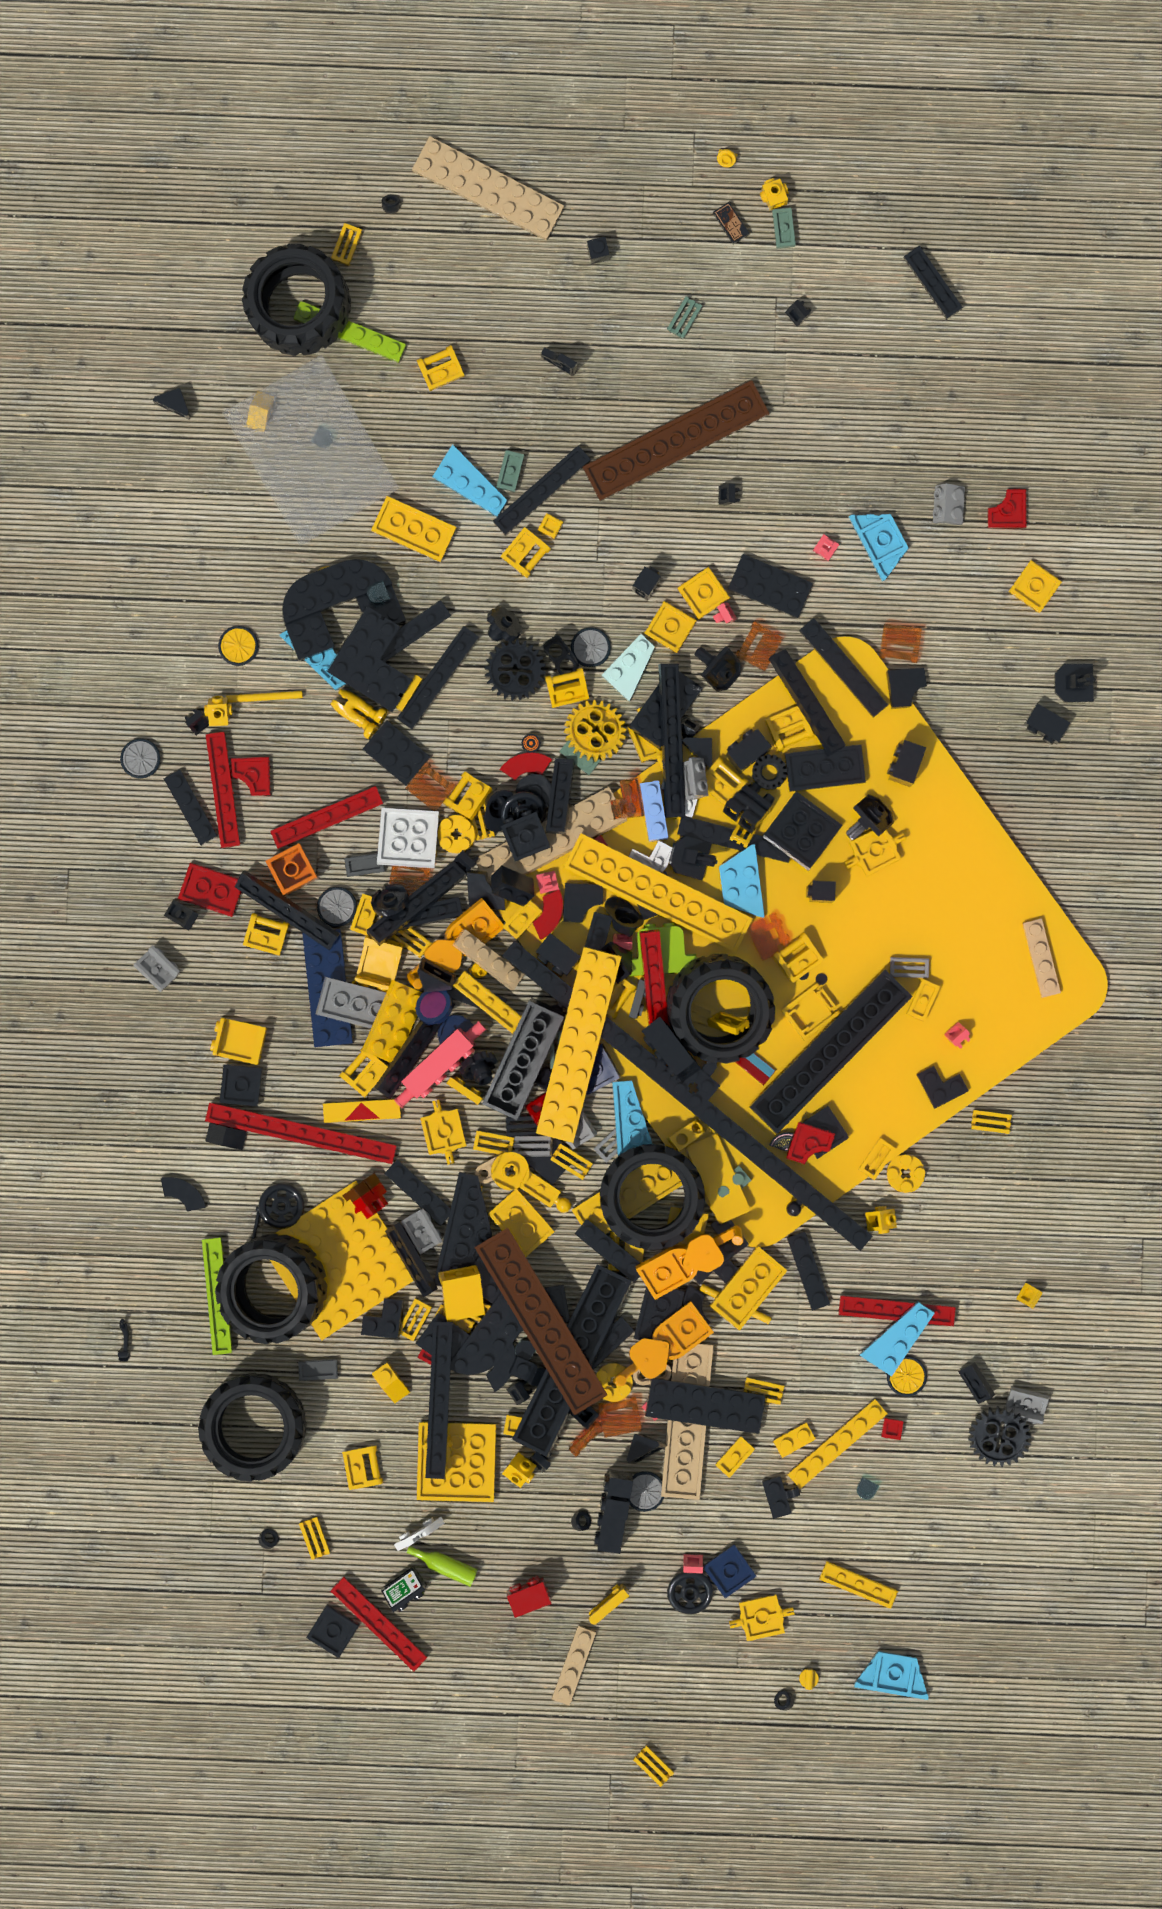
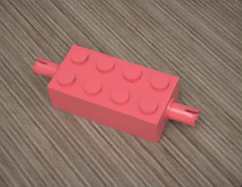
M479 1021L467 1032L461 1028L457 1029L401 1081L406 1089L394 1101L403 1108L413 1097L417 1099L429 1095L433 1091L431 1087L434 1084L438 1085L447 1078L445 1074L449 1070L451 1072L461 1065L460 1060L463 1057L466 1059L475 1052L473 1048L476 1046L474 1040L487 1029Z

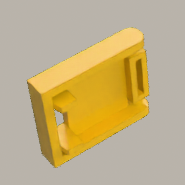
M818 982L781 1010L804 1041L841 1013L839 1010L833 1014L830 1012L836 1005L823 988L817 993L814 991L820 986ZM795 1011L807 1025L803 1030L799 1028L790 1016Z
M623 1583L620 1586L616 1584L612 1588V1593L590 1610L589 1621L591 1624L596 1625L629 1597V1590Z

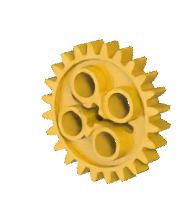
M593 700L592 705L586 701L584 707L578 704V710L573 708L572 714L568 715L567 719L570 721H566L564 725L569 728H566L564 733L569 735L566 736L565 741H571L568 747H575L574 754L578 751L581 752L579 758L587 755V761L591 757L594 758L595 762H597L598 757L604 761L606 755L611 758L613 756L612 752L617 754L619 751L617 747H622L623 743L621 741H624L626 738L622 734L626 732V729L621 727L625 724V721H619L622 715H615L617 709L615 708L611 711V704L604 707L603 701L599 705L596 704V700ZM590 715L598 716L599 720L593 721ZM577 728H584L586 734H580ZM604 728L612 729L613 733L607 734ZM591 741H598L600 747H594Z

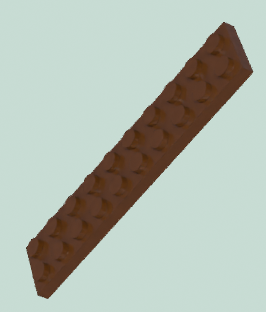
M751 380L582 468L601 502L768 416L769 412Z
M509 1228L504 1229L476 1246L475 1249L573 1414L576 1415L606 1397L607 1393Z

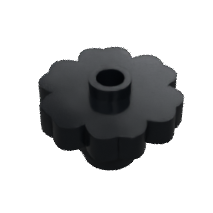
M496 606L487 614V621L491 624L488 635L492 640L497 642L503 639L514 641L522 634L523 627L519 624V619L513 612H508L505 607Z
M477 1052L473 1056L467 1057L461 1063L459 1072L463 1079L475 1080L476 1083L483 1086L493 1080L492 1070L495 1069V1064L498 1061L493 1052Z

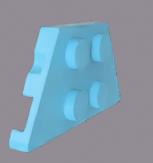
M850 515L848 518L881 581H885L908 550V546L892 515Z
M751 844L719 866L724 904L729 907L763 918L765 915L755 844Z
M877 1651L854 1683L855 1688L925 1700L929 1698L916 1657Z

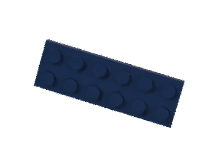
M335 929L340 934L330 950L302 933L314 1048L353 1043L351 1023L316 1015L325 977L346 982L341 929Z

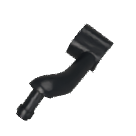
M121 1319L119 1327L123 1333L124 1341L123 1350H118V1360L128 1361L130 1356V1334L125 1320Z

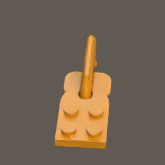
M481 898L450 923L445 932V939H437L429 945L424 952V956L427 960L454 973L461 965L462 956H466L453 946V943L463 929H466L486 944L504 929V924ZM419 964L406 975L407 980L415 989L423 987L420 978H418Z
M735 1225L713 1238L708 1234L699 1235L689 1241L688 1247L681 1245L672 1246L637 1265L636 1270L656 1300L692 1280L698 1270L711 1272L720 1267L724 1262V1257L718 1246L732 1239L735 1245H741L743 1243L741 1227Z
M691 1301L655 1328L652 1339L643 1338L630 1348L629 1356L633 1363L613 1378V1383L618 1386H624L626 1379L638 1370L646 1378L653 1379L665 1371L667 1359L681 1358L713 1334V1330Z

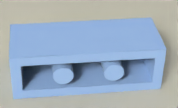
M659 781L640 783L648 840L653 842L668 839Z

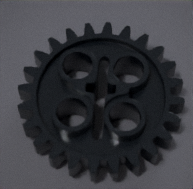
M518 639L515 644H512V641H508L507 646L501 642L502 648L499 649L495 646L496 653H489L492 659H486L490 666L484 667L485 670L489 671V673L485 674V677L491 678L487 685L493 684L491 691L498 690V697L503 693L504 700L511 696L512 702H514L515 697L522 701L523 695L529 699L528 693L531 692L535 695L534 688L541 689L538 682L545 681L540 677L541 675H546V672L541 670V668L546 667V664L540 663L543 660V656L537 657L539 650L533 652V644L526 647V641L522 645H519ZM510 656L512 659L511 663L508 665L502 664V657ZM527 657L531 660L529 666L524 667L520 664V660ZM514 666H517L518 670H532V673L517 672L516 675H513L512 671H499L498 668L513 669ZM505 674L510 677L509 683L502 684L499 681L500 677ZM526 676L529 678V683L524 686L520 685L518 682L519 678Z
M997 1406L996 1411L989 1407L988 1413L984 1410L981 1411L982 1417L979 1415L975 1416L976 1421H972V1427L969 1428L970 1435L968 1440L972 1441L970 1442V1448H975L973 1454L980 1453L979 1460L985 1457V1464L993 1461V1466L995 1467L997 1462H1000L1001 1467H1003L1004 1462L1011 1466V1460L1018 1463V1456L1024 1458V1452H1028V1446L1031 1445V1440L1029 1439L1031 1438V1432H1028L1030 1425H1025L1026 1418L1020 1420L1021 1413L1014 1415V1409L1007 1412V1406L1004 1407L1003 1411H1000L999 1406ZM1003 1421L1004 1426L999 1451H995L1000 1424ZM995 1424L997 1427L990 1428L987 1425ZM1012 1427L1016 1430L1014 1432H1009L1007 1428ZM990 1441V1442H992L993 1444H992V1445H986V1444H984V1442ZM1010 1445L1012 1448L1005 1449L1003 1446Z

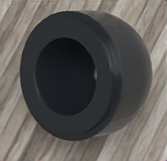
M386 195L382 198V209L386 213L394 214L398 212L401 205L398 196ZM394 200L395 203H387V201Z
M585 1511L575 1513L571 1518L572 1527L577 1531L588 1530L591 1526L590 1515ZM581 1516L586 1518L584 1526H581L579 1522Z
M265 1529L258 1537V1542L264 1549L275 1547L279 1541L278 1534L273 1529ZM265 1534L273 1536L272 1543H268L265 1540Z
M784 1690L779 1691L774 1698L776 1708L783 1711L791 1709L795 1702L794 1696ZM782 1695H785L787 1698L784 1706L779 1702V1698Z

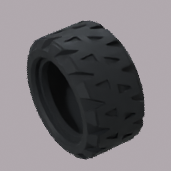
M287 244V247L278 246L267 251L266 257H259L251 266V274L247 275L244 280L242 304L249 323L264 343L274 350H279L282 354L296 356L302 353L303 356L319 352L322 346L327 348L337 340L339 332L342 333L349 320L348 313L351 312L349 288L338 267L324 252L312 246ZM295 275H309L322 281L325 287L324 302L319 312L311 320L300 325L288 326L270 318V297L274 289L283 280Z
M711 954L708 957L702 956L691 961L686 968L683 967L675 976L673 985H670L668 991L666 1011L674 1034L690 1053L704 1061L727 1064L740 1061L739 1058L749 1057L759 1049L760 1044L767 1040L772 1031L771 1025L775 1020L774 997L769 985L754 967L736 956ZM716 980H732L746 987L750 998V1010L746 1019L749 1020V1028H744L743 1032L739 1031L738 1035L729 1034L722 1037L708 1036L696 1030L691 1020V1005L696 994L705 985Z
M643 1144L630 1148L621 1153L610 1164L601 1182L600 1206L608 1226L617 1237L637 1248L657 1250L674 1246L683 1241L685 1237L693 1232L704 1210L705 1189L697 1168L686 1156L668 1146ZM647 1164H658L671 1169L679 1177L684 1188V1204L679 1215L668 1225L656 1229L643 1228L632 1223L623 1213L619 1199L620 1189L627 1175L634 1169Z
M267 1234L245 1243L225 1259V1263L220 1267L216 1279L218 1284L215 1288L217 1304L220 1303L222 1317L228 1325L232 1324L235 1333L245 1339L251 1338L255 1343L270 1344L273 1342L276 1344L296 1336L318 1318L324 1307L323 1301L327 1298L328 1286L324 1280L326 1277L324 1267L321 1261L315 1258L317 1256L316 1253L308 1245L299 1243V1239L288 1235ZM265 1259L276 1261L285 1266L293 1275L298 1288V1299L293 1312L289 1316L281 1318L267 1316L258 1311L249 1300L246 1292V1276L249 1268L255 1261Z
M247 1373L229 1379L209 1396L199 1417L198 1432L204 1454L218 1471L228 1477L232 1476L236 1480L252 1482L253 1480L261 1481L275 1476L294 1460L302 1447L307 1424L302 1402L288 1384L268 1374ZM259 1396L270 1401L279 1410L283 1419L284 1434L279 1447L271 1454L259 1458L245 1457L235 1452L227 1444L222 1432V1418L227 1406L239 1397Z

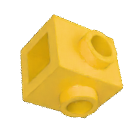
M775 178L765 181L764 185H762L760 196L762 202L767 203L769 211L787 205V194L789 192L786 184H782L781 179L775 180Z
M213 696L208 699L207 705H204L205 716H208L209 726L229 725V715H232V704H228V697Z
M878 1206L875 1207V1211L865 1212L868 1232L878 1231V1234L890 1233L889 1229L897 1228L895 1209Z
M518 1452L502 1474L521 1488L525 1482L529 1484L535 1476L533 1471L536 1465Z

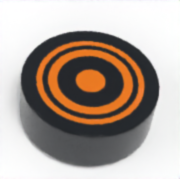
M535 734L525 735L521 742L523 750L527 753L537 752L541 745L539 737Z

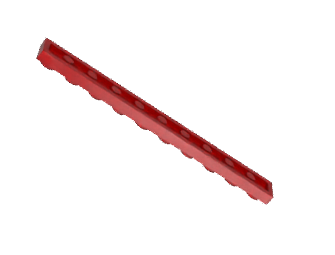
M210 1102L205 1118L206 1122L388 1164H393L397 1145Z

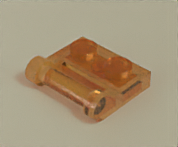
M753 621L749 634L740 650L736 651L735 656L765 672L770 663V656L775 654L783 637ZM760 632L763 636L750 657L746 653L757 633Z
M883 624L879 658L885 659V657L910 660L911 663H917L922 629ZM887 644L911 647L913 652L886 650Z
M426 762L405 789L431 810L437 811L445 798H448L456 784L447 781ZM425 773L446 789L443 794L422 778Z
M392 866L389 885H402L408 892V895H411L429 881L431 868ZM398 868L424 872L422 878L400 874L397 871Z
M636 1396L630 1397L629 1400L604 1404V1402L598 1403L604 1438L642 1431ZM628 1407H632L633 1410L630 1413L606 1417V1412Z
M596 1419L588 1430L585 1429L568 1446V1449L575 1457L580 1454L592 1439L604 1431L599 1421Z

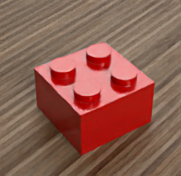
M532 1577L528 1579L526 1584H514L507 1591V1599L515 1618L550 1605L552 1600L544 1577Z

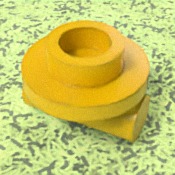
M719 149L717 161L723 167H731L735 164L738 154L728 149Z
M476 963L468 969L475 978H481L488 973Z
M809 1668L804 1669L799 1676V1681L806 1690H813V1687L817 1685L819 1680L817 1672Z

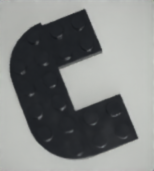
M352 559L305 575L291 585L284 597L282 618L299 662L335 648L321 611L356 599L361 613L368 606L381 614L380 619L382 620L386 617L397 625L406 622L392 587V582L384 570L372 562ZM382 581L388 597L380 601L371 600L368 597V588L372 584Z
M480 1256L472 1266H477L481 1278L482 1295L492 1305L471 1334H468L453 1323L451 1370L465 1375L479 1374L495 1366L523 1329ZM440 1312L436 1314L415 1343L430 1355H432L433 1321L447 1322L445 1316Z

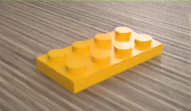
M386 496L371 529V532L440 563L456 531L455 526L389 496Z
M392 980L362 1051L391 1063L409 1036L417 1017L416 1003L422 992Z
M756 1246L709 1306L740 1331L787 1270L763 1249Z

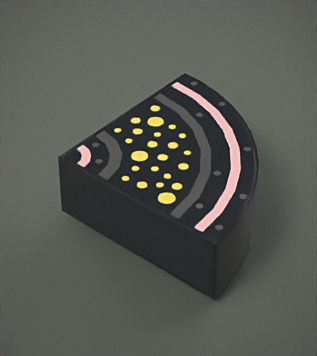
M785 1132L778 1134L771 1140L769 1145L788 1151L794 1133Z

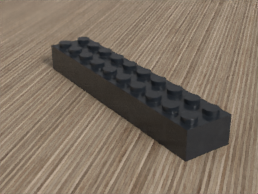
M883 970L768 1086L749 1108L775 1134H778L913 996L886 970Z
M598 1264L567 1325L591 1368L633 1284L631 1280ZM547 1369L512 1440L549 1457L571 1409Z

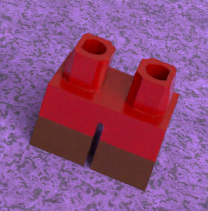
M375 1173L342 1195L346 1202L351 1200L355 1205V1213L357 1214L361 1211L366 1219L388 1205V1202L383 1197L387 1191Z

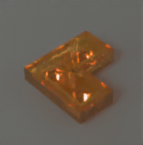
M638 778L621 780L620 787L623 799L610 801L614 820L644 816Z

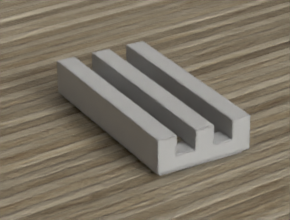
M890 957V975L892 977L929 978V959ZM894 962L925 963V966L894 965ZM894 969L925 970V974L894 973Z
M616 1128L594 1148L595 1152L606 1163L617 1154L616 1148L607 1158L604 1155L617 1143L616 1139L602 1152L599 1149L616 1133Z
M515 1136V1151L513 1152L523 1157L552 1156V1137ZM520 1142H548V1144H520ZM548 1148V1151H520V1149Z

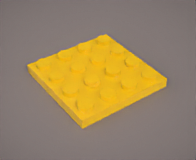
M419 1422L417 1500L494 1502L496 1424L448 1423V1436L453 1446H451L452 1451L445 1479L440 1480L425 1478L426 1453L422 1448V1444L427 1442L428 1422Z

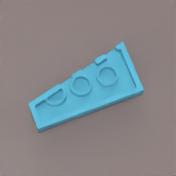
M452 444L432 477L498 517L506 505L507 499Z
M287 631L281 633L279 636L294 650ZM333 649L305 659L335 691L346 685V683L326 671L336 655Z
M631 1080L612 1082L617 1155L619 1156L630 1148L643 1144H652L633 1082Z
M918 1301L859 1355L892 1377L935 1314L934 1311Z

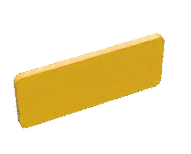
M714 1134L687 1147L688 1154L702 1178L705 1193L718 1223L722 1224L748 1213L750 1207L740 1185L733 1183L732 1178L735 1173L719 1136ZM721 1186H726L729 1189V1194L722 1198L718 1195V1189Z

